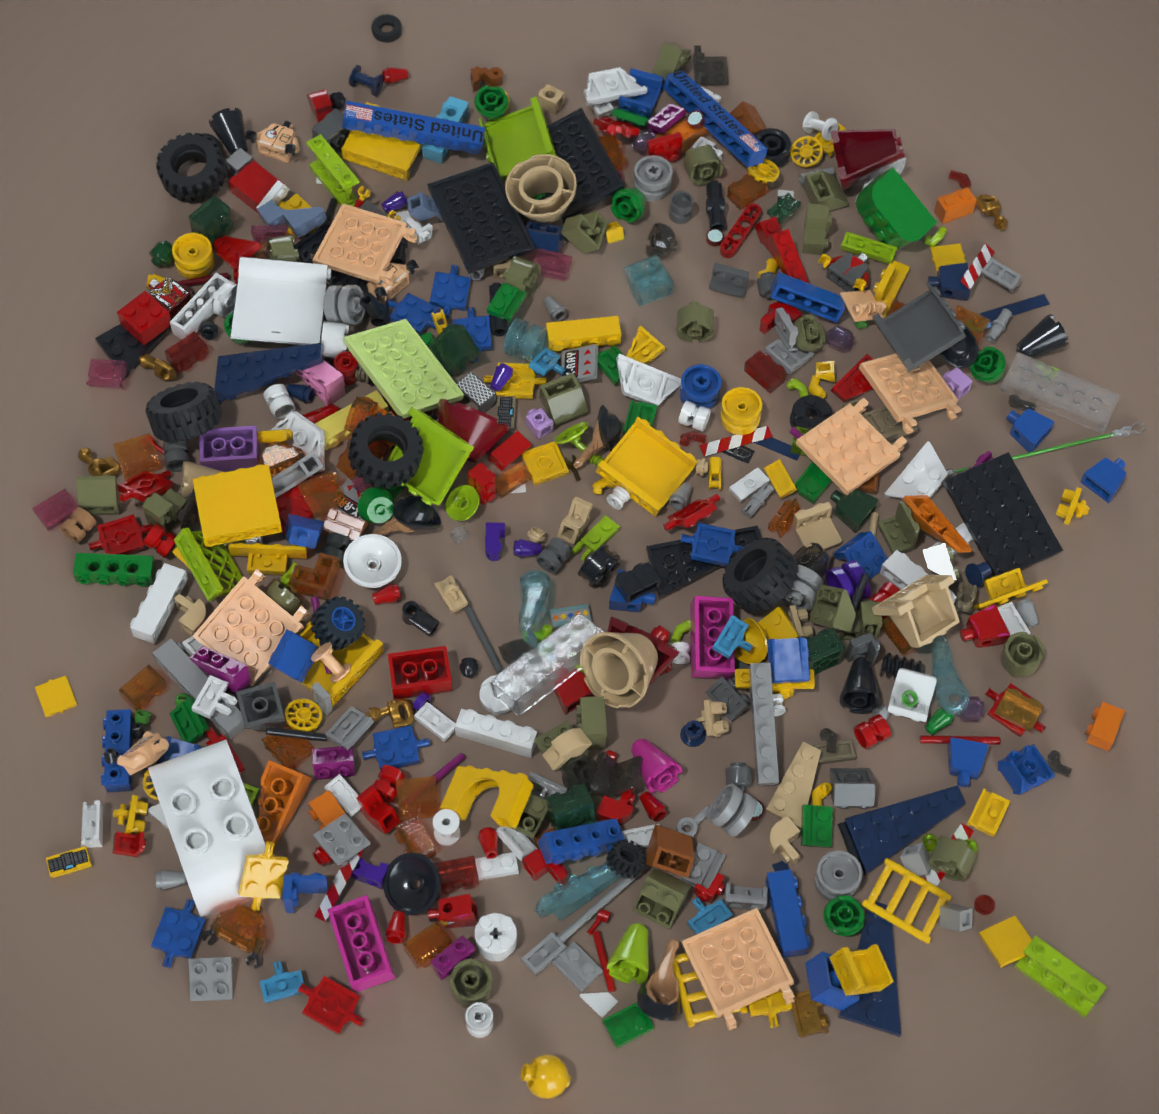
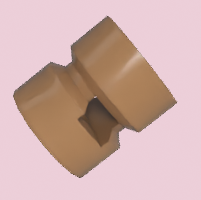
M77 507L70 515L71 519H66L60 526V530L68 539L79 544L86 536L85 532H89L97 522L90 513L83 508Z

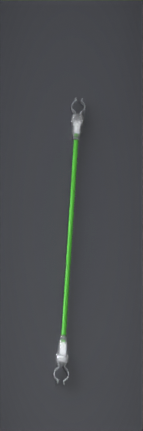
M1136 422V423H1134V424L1132 425V427H1133L1134 425H1138V426H1140V427L1143 426V424H1141V423H1139V422ZM1126 425L1108 434L1012 456V459L1028 457L1107 437H1128L1132 433L1138 435L1142 431L1136 432L1132 430L1131 426ZM969 467L961 469H947V478L952 477L960 472H964Z

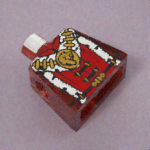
M170 277L161 283L156 279L149 283V288L152 290L150 295L169 312L171 320L193 298L192 289Z

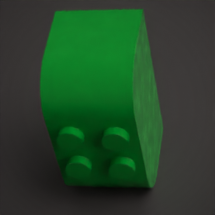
M893 167L875 177L860 191L856 199L858 213L864 219V223L873 230L876 238L881 240L882 243L897 247V249L921 239L937 223L935 218Z

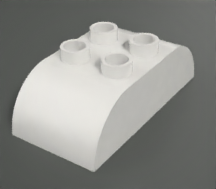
M223 740L148 767L200 917L206 918L253 900L252 897L239 896L238 889L246 854L258 855L264 853L265 843L227 741Z

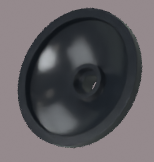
M402 854L396 857L387 868L383 880L384 894L389 904L396 911H401L405 915L423 914L431 909L439 898L441 892L440 872L436 864L423 854ZM418 880L420 881L419 887L416 885Z

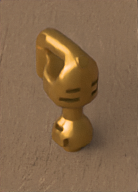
M977 195L976 205L979 211L987 216L994 217L995 229L1005 230L1008 220L999 213L1002 206L998 198L991 195Z
M149 354L140 356V366L146 369H154L156 377L164 381L177 378L175 369L166 361L158 358L154 360Z
M81 448L79 450L78 459L89 464L88 471L92 476H115L120 472L119 464L111 456L106 459L98 458L94 460L90 449Z
M407 698L388 701L387 707L380 709L369 707V712H365L366 716L372 717L374 722L378 721L381 716L390 714L394 729L410 726L414 722L413 709ZM401 707H404L407 719H403L400 715L399 709Z

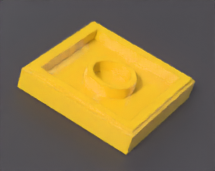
M555 441L526 450L521 454L534 486L569 474L568 467Z
M1012 916L979 932V937L1000 968L1026 957L1027 955L1023 952L1032 941L1016 916Z

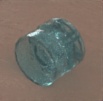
M515 318L505 337L504 354L510 355L512 353L513 357H517L521 353V360L530 363L543 350L547 337V328L533 324L529 329L528 321L523 322L522 319Z

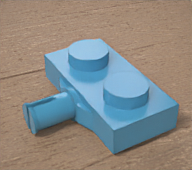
M546 347L529 364V368L543 376L551 370L563 375L566 370L557 364L561 356Z
M732 615L712 649L728 659L738 646L749 652L753 645L743 640L744 632L749 625Z
M697 897L692 903L699 912L687 922V925L697 935L728 921L733 917V914L721 899L705 906Z
M277 961L279 969L277 963L274 962L275 975L269 979L259 981L264 1003L302 994L298 991L301 984H304L301 970L291 973L284 972L282 961Z

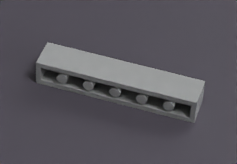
M169 639L152 653L155 662L184 693L194 697L196 701L209 675L190 660L191 655L188 657L184 653L185 649L179 642L175 643L172 639ZM221 699L219 703L229 707L232 710L228 716L219 713L215 709L210 720L229 740H232L245 729L241 710L235 705L225 703Z
M750 663L748 673L756 786L777 785L779 783L771 665L770 663Z

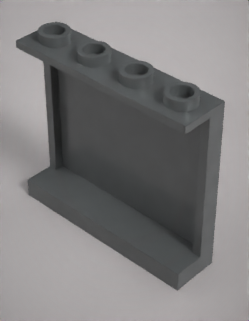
M929 282L926 283L929 291L882 319L879 313L872 316L878 329L908 372L966 337L963 331L966 328L960 319L956 320L957 315L954 310L947 308L949 305L945 298H940L941 294L937 287H932Z

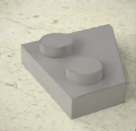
M778 339L764 349V353L789 375L814 357L813 352L804 353L799 351L796 346H794V351L788 352L783 342Z

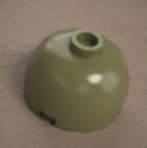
M811 314L801 316L793 323L798 329L795 346L806 352L821 348L823 346L822 343L826 339L822 324H818L814 320L817 318Z
M276 579L269 586L266 593L268 597L290 615L295 614L300 606L303 607L305 604Z

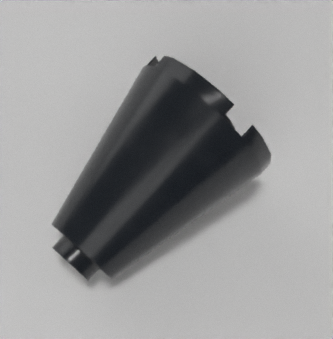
M226 108L215 113L212 116V121L209 120L210 127L230 155L240 148L247 153L248 148L247 141L245 140L246 134L241 110L235 108V110L230 111V108Z
M1049 314L1043 318L1017 343L1015 350L1020 358L1029 359L1069 345L1068 342H1065L1068 340V336L1059 321L1055 323L1053 320L1055 318L1054 315Z
M859 658L854 660L840 694L839 702L841 707L849 708L851 713L867 714L872 712L873 708H878L880 699L871 662L865 658Z

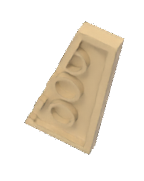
M805 742L801 744L766 808V812L781 820L788 815L797 828L801 830L802 805H808L821 750Z

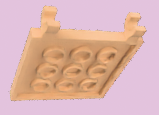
M342 204L312 261L313 264L328 265V269L376 284L383 280L384 283L393 286L396 281L393 278L394 273L385 270L402 238L405 237L408 241L415 243L418 236L415 235L416 229L408 228L406 222Z
M896 353L863 362L859 366L860 371L896 422L902 421L903 430L906 434L912 433L914 431L912 427L917 425L916 420L913 419L914 417L946 408L947 416L952 421L958 418L956 413L962 410L956 405L958 402L957 397L930 360L908 372Z
M865 398L861 399L854 407L849 403L798 438L795 443L846 496L899 459L901 455L899 452L904 449L903 445L907 443V440L901 436L891 445L861 415V413L866 411L865 407L869 404Z
M258 569L255 570L249 579L244 576L192 636L203 646L246 664L252 687L271 666L268 664L270 656L278 646L286 629L298 634L304 627L300 622L309 614L304 607L300 606L296 613L291 616L256 587L265 578Z
M758 908L681 941L716 1017H724L729 1031L737 1028V1022L732 1014L733 1011L781 990L787 1005L795 1002V996L789 987L794 984V981Z

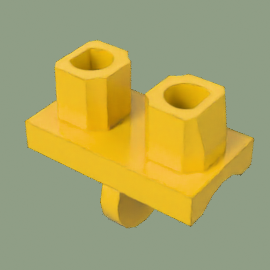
M1077 487L1075 491L1064 489L1061 501L1070 503V506L1060 503L1055 515L1064 518V524L1069 525L1074 512L1077 518H1081L1082 515L1089 513V507L1086 505L1085 500L1077 503L1082 488Z
M132 795L128 811L126 810V804H120V809L113 811V817L118 819V825H123L124 820H126L124 833L138 834L144 831L145 821L136 820L135 814L146 816L148 803L140 801L138 796Z

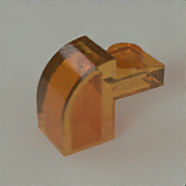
M357 396L349 410L344 429L353 432L360 421L365 422V418L377 410L378 403L369 397Z

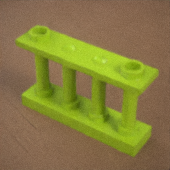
M321 134L307 141L306 145L317 159L309 164V169L332 197L337 200L340 206L342 204L354 206L358 197L352 191V187L360 183L358 178Z
M1036 935L1023 952L1027 956L1019 959L1014 966L1084 1018L1107 988V986Z

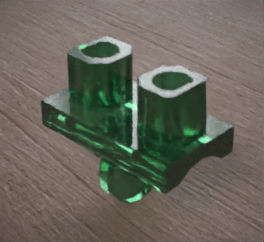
M787 193L785 196H781L778 202L767 210V214L771 218L776 216L780 225L801 206V202L794 199L790 193Z

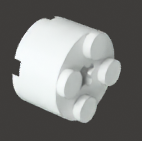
M323 322L321 343L324 346L323 358L335 359L339 353L346 352L347 347L343 340L344 337L348 336V324Z
M492 913L481 917L475 928L476 949L489 961H502L508 958L515 950L517 944V931L512 919L499 913Z

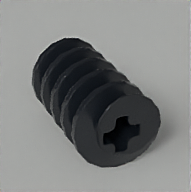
M888 652L883 658L879 676L885 671L887 678L893 673L895 680L900 668L922 673V661L919 660L914 665V659L911 658L907 663L905 656L899 661V655L897 654L891 659V653Z

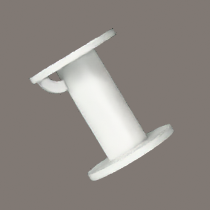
M811 111L803 120V130L808 134L818 130L822 132L823 139L831 140L830 131L838 130V122L834 118H829L825 122L819 120V115Z
M443 809L437 812L433 818L434 838L440 845L451 846L460 838V821L454 811Z

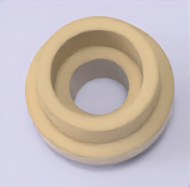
M705 458L697 459L696 474H700L702 477L704 473H708L709 462H705Z
M532 527L527 532V536L530 537L529 540L532 542L540 543L546 539V533L542 529Z

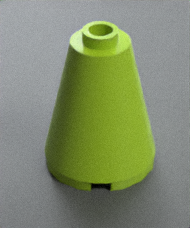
M640 923L628 926L608 961L607 969L609 968L610 970L609 974L618 981L629 984L631 980L636 981V984H640L648 978V930Z

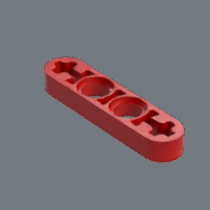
M749 204L720 245L721 256L732 258L739 250L761 217L762 210L758 204ZM747 222L750 226L742 227L740 224ZM738 234L741 238L736 240L732 238V235Z

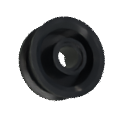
M767 128L755 135L768 148L765 159L772 161L777 167L783 166L788 161L791 140L785 132L775 128Z
M814 395L803 396L792 407L790 425L804 435L832 416L831 406L821 397Z
M605 544L598 548L584 562L578 575L580 577L584 576L589 581L590 587L597 584L601 586L607 580L606 576L619 567L620 563L618 561L620 556L618 554L614 555L609 550V545Z

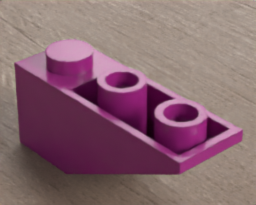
M202 646L190 657V660L209 676L211 675L228 682L229 686L227 689L232 692L241 691L251 683L246 664L205 646Z

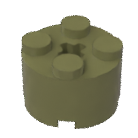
M711 145L690 148L686 151L683 166L692 183L694 182L697 186H706L707 183L714 180L717 176H721L723 166Z
M293 235L267 239L266 250L269 251L268 259L297 262L299 260V253L293 247L295 245Z
M514 256L509 269H505L503 273V279H505L506 284L519 288L522 292L526 291V297H531L538 286L536 279L537 276L540 277L541 266L535 262Z
M697 301L690 302L689 305L680 308L677 313L678 337L686 342H693V340L704 342L709 340L713 334V309L700 305Z
M1027 632L1014 633L1008 638L1001 652L1002 666L1014 678L1030 676L1037 671L1042 661L1044 646L1035 635L1031 636Z
M941 835L929 857L928 865L936 873H939V871L946 873L945 877L950 880L964 881L977 854L967 847L968 843L960 838L953 840Z
M466 959L454 967L450 976V989L454 1000L464 1008H469L474 1003H485L491 997L493 988L492 974L487 965L474 959ZM471 981L475 985L471 986L468 982Z

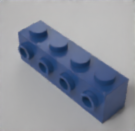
M778 272L771 285V298L836 323L845 309V303L841 295Z
M131 709L106 710V718H103V729L106 730V736L102 737V746L105 748L106 753L107 749L113 748L116 750V756H120L133 746L131 727H134V717ZM102 755L101 762L102 767H104V773H101V785L105 786L107 793L132 791V775H129L123 766L117 765V762L107 764L104 755Z
M610 819L544 833L539 839L538 845L546 864H560L569 859L575 861L587 855L594 857L602 852H609L615 842H618L620 839L624 841L625 838L617 819Z
M791 869L767 873L765 882L766 887H768V896L780 954L782 958L806 955L811 944L809 935H805L804 931L806 919L800 912V908H802L800 895L797 896L795 889L798 888L797 878L792 875Z

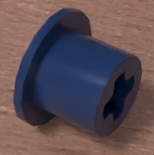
M986 562L977 565L970 563L966 566L965 573L969 583L979 587L983 584L984 580L991 577L992 570Z
M692 720L683 726L680 737L685 745L697 747L705 741L706 732L703 731V726L700 722Z

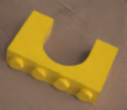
M470 765L466 767L458 766L440 809L452 810L458 815L459 820H466L475 798L482 791L496 787L499 788V795L490 817L499 826L516 829L534 785L529 781L528 776L523 773L512 774L504 770L498 772L489 768L477 769Z

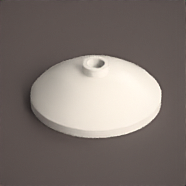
M378 534L363 535L352 541L347 547L343 558L344 569L348 577L354 583L366 588H378L389 584L398 575L402 562L401 553L397 545L389 538Z

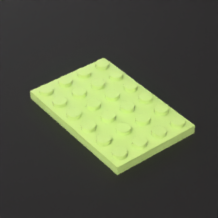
M407 319L344 337L343 343L397 415L402 416L403 419L411 417L408 414L411 407L426 412L438 408L439 399L449 400L448 403L463 400L464 393Z

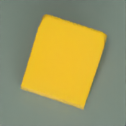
M617 221L608 223L604 236L609 244L624 239L623 227Z
M834 361L817 362L816 377L836 382Z

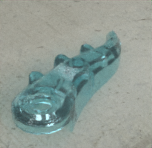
M534 570L523 574L520 578L522 606L519 614V633L531 647L537 646V637L534 634V630L545 615L551 597L550 577L544 572Z
M944 635L937 636L932 642V676L937 679L934 689L938 706L944 712L952 715L960 714L969 706V692L955 670L948 640ZM952 694L959 696V700L956 702H950L948 698Z
M608 861L599 867L590 866L587 868L586 873L581 876L571 875L568 883L564 885L556 883L554 890L544 895L537 902L535 913L540 918L553 913L562 921L621 877L622 874L615 875L616 871L612 872L610 870L611 866H607Z

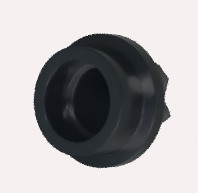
M334 92L329 95L333 109L339 110L344 107L346 98L343 96V93Z
M207 321L201 326L200 332L204 339L213 340L218 335L219 329L214 322Z
M468 657L461 660L459 669L463 676L473 677L476 675L479 665L476 659Z

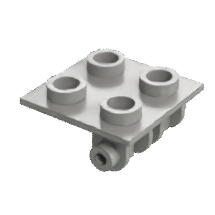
M346 813L313 834V837L337 866L341 865L342 867L348 864V859L371 844Z
M231 957L189 959L190 1001L233 999V962H231Z

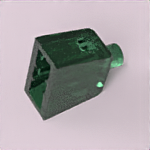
M857 489L847 496L835 490L830 497L832 501L837 503L834 511L835 516L854 533H857L871 516V513L876 510L878 504L877 498Z

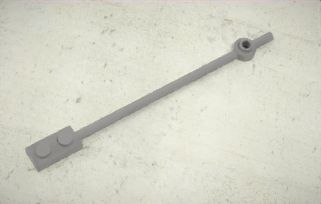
M708 806L704 807L693 818L685 817L680 819L677 824V832L693 838L697 833V824L707 817L710 808ZM687 827L690 831L685 832L683 829ZM644 865L639 875H641L650 866ZM626 876L559 936L551 932L521 959V962L535 976L538 975L566 949L564 941L637 877L628 879Z

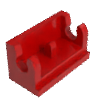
M517 430L491 452L489 461L500 471H503L510 463L529 449L532 444Z

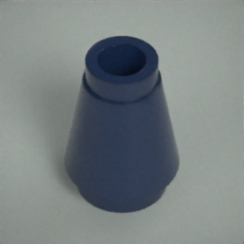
M288 384L286 387L290 396L304 403L311 402L315 396V389L311 388L310 385Z

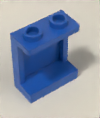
M631 68L629 75L636 79V83L639 86H645L648 90L644 95L629 98L620 96L618 108L651 118L663 89L664 77Z

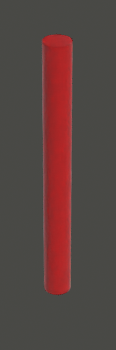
M920 735V743L948 744L950 738L953 737L989 745H1000V737Z

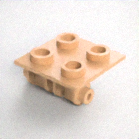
M871 290L840 293L854 322L873 320L872 316L879 313L882 319L885 318L882 312L886 309V303L882 301L876 302Z

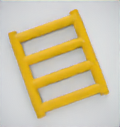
M886 858L884 860L885 867L868 899H865L861 905L928 944L931 939L929 935L940 916V907L952 899V895L898 863ZM893 870L903 877L885 910L876 905L875 902ZM912 881L921 886L903 921L893 915L909 882ZM929 891L938 896L939 899L923 930L920 931L911 924Z
M682 953L674 956L672 964L673 973L678 981L680 1001L688 1027H693L696 1025V1022L716 1018L713 1010L693 1014L690 1003L706 999L707 996L704 990L687 994L684 983L697 980L698 978L695 971L681 975L678 963L689 961L687 954ZM747 1005L733 1011L732 1013H748Z

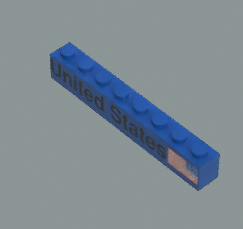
M684 71L667 74L663 89L690 114L699 112L702 115L699 123L744 165L751 167L764 162L768 148Z
M346 101L342 128L350 131L356 130L366 134L398 138L402 141L408 140L419 144L450 148L470 154H480L485 127L352 101Z

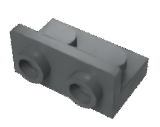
M715 263L709 289L743 298L748 285L749 272Z
M872 633L851 639L845 658L849 663L866 657L873 666L880 650V643L877 638L874 639Z
M722 676L705 692L712 701L726 703L727 712L724 715L731 722L746 709H751L750 698L744 692L740 693L735 688V681L732 678L727 679Z

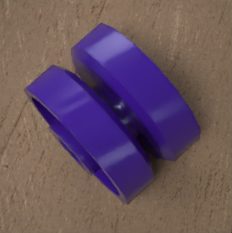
M851 560L842 564L841 568L837 566L826 572V581L828 586L847 590L850 600H852L861 575L865 572L855 560ZM868 581L860 602L870 598L871 590Z

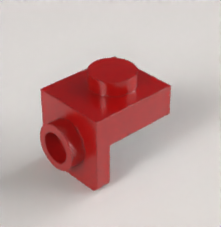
M116 832L114 834L112 854L137 857L146 847L144 832H139L137 835Z
M717 873L708 889L697 883L694 888V894L701 901L712 903L716 895L720 896L726 887L724 884L725 876Z

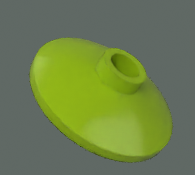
M462 485L455 488L449 494L446 500V512L451 519L464 521L474 515L480 502L476 489L469 485Z

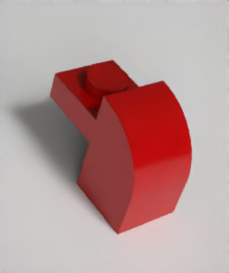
M325 89L307 94L311 111H314L319 123L328 113L333 111L331 100Z
M783 302L772 303L769 305L768 314H765L760 320L759 330L766 334L776 326L775 312L778 308L783 307L786 314L790 315L792 323L800 318L802 313L789 304Z
M626 784L619 801L603 796L596 812V821L617 819L619 826L627 823L632 818L634 807H632L636 797L633 794L634 787Z
M372 785L356 798L361 806L360 811L382 833L387 834L400 822L393 807L383 802L378 791Z
M540 848L522 859V867L534 881H537L548 872L560 887L567 883L568 872L562 864H546Z

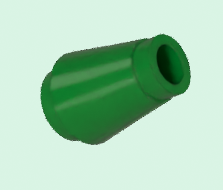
M938 708L924 728L930 735H933L951 724L954 716L947 708Z

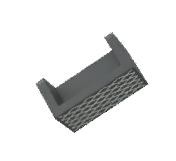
M470 371L456 382L464 395L478 406L479 411L485 413L497 403L496 393L473 372Z

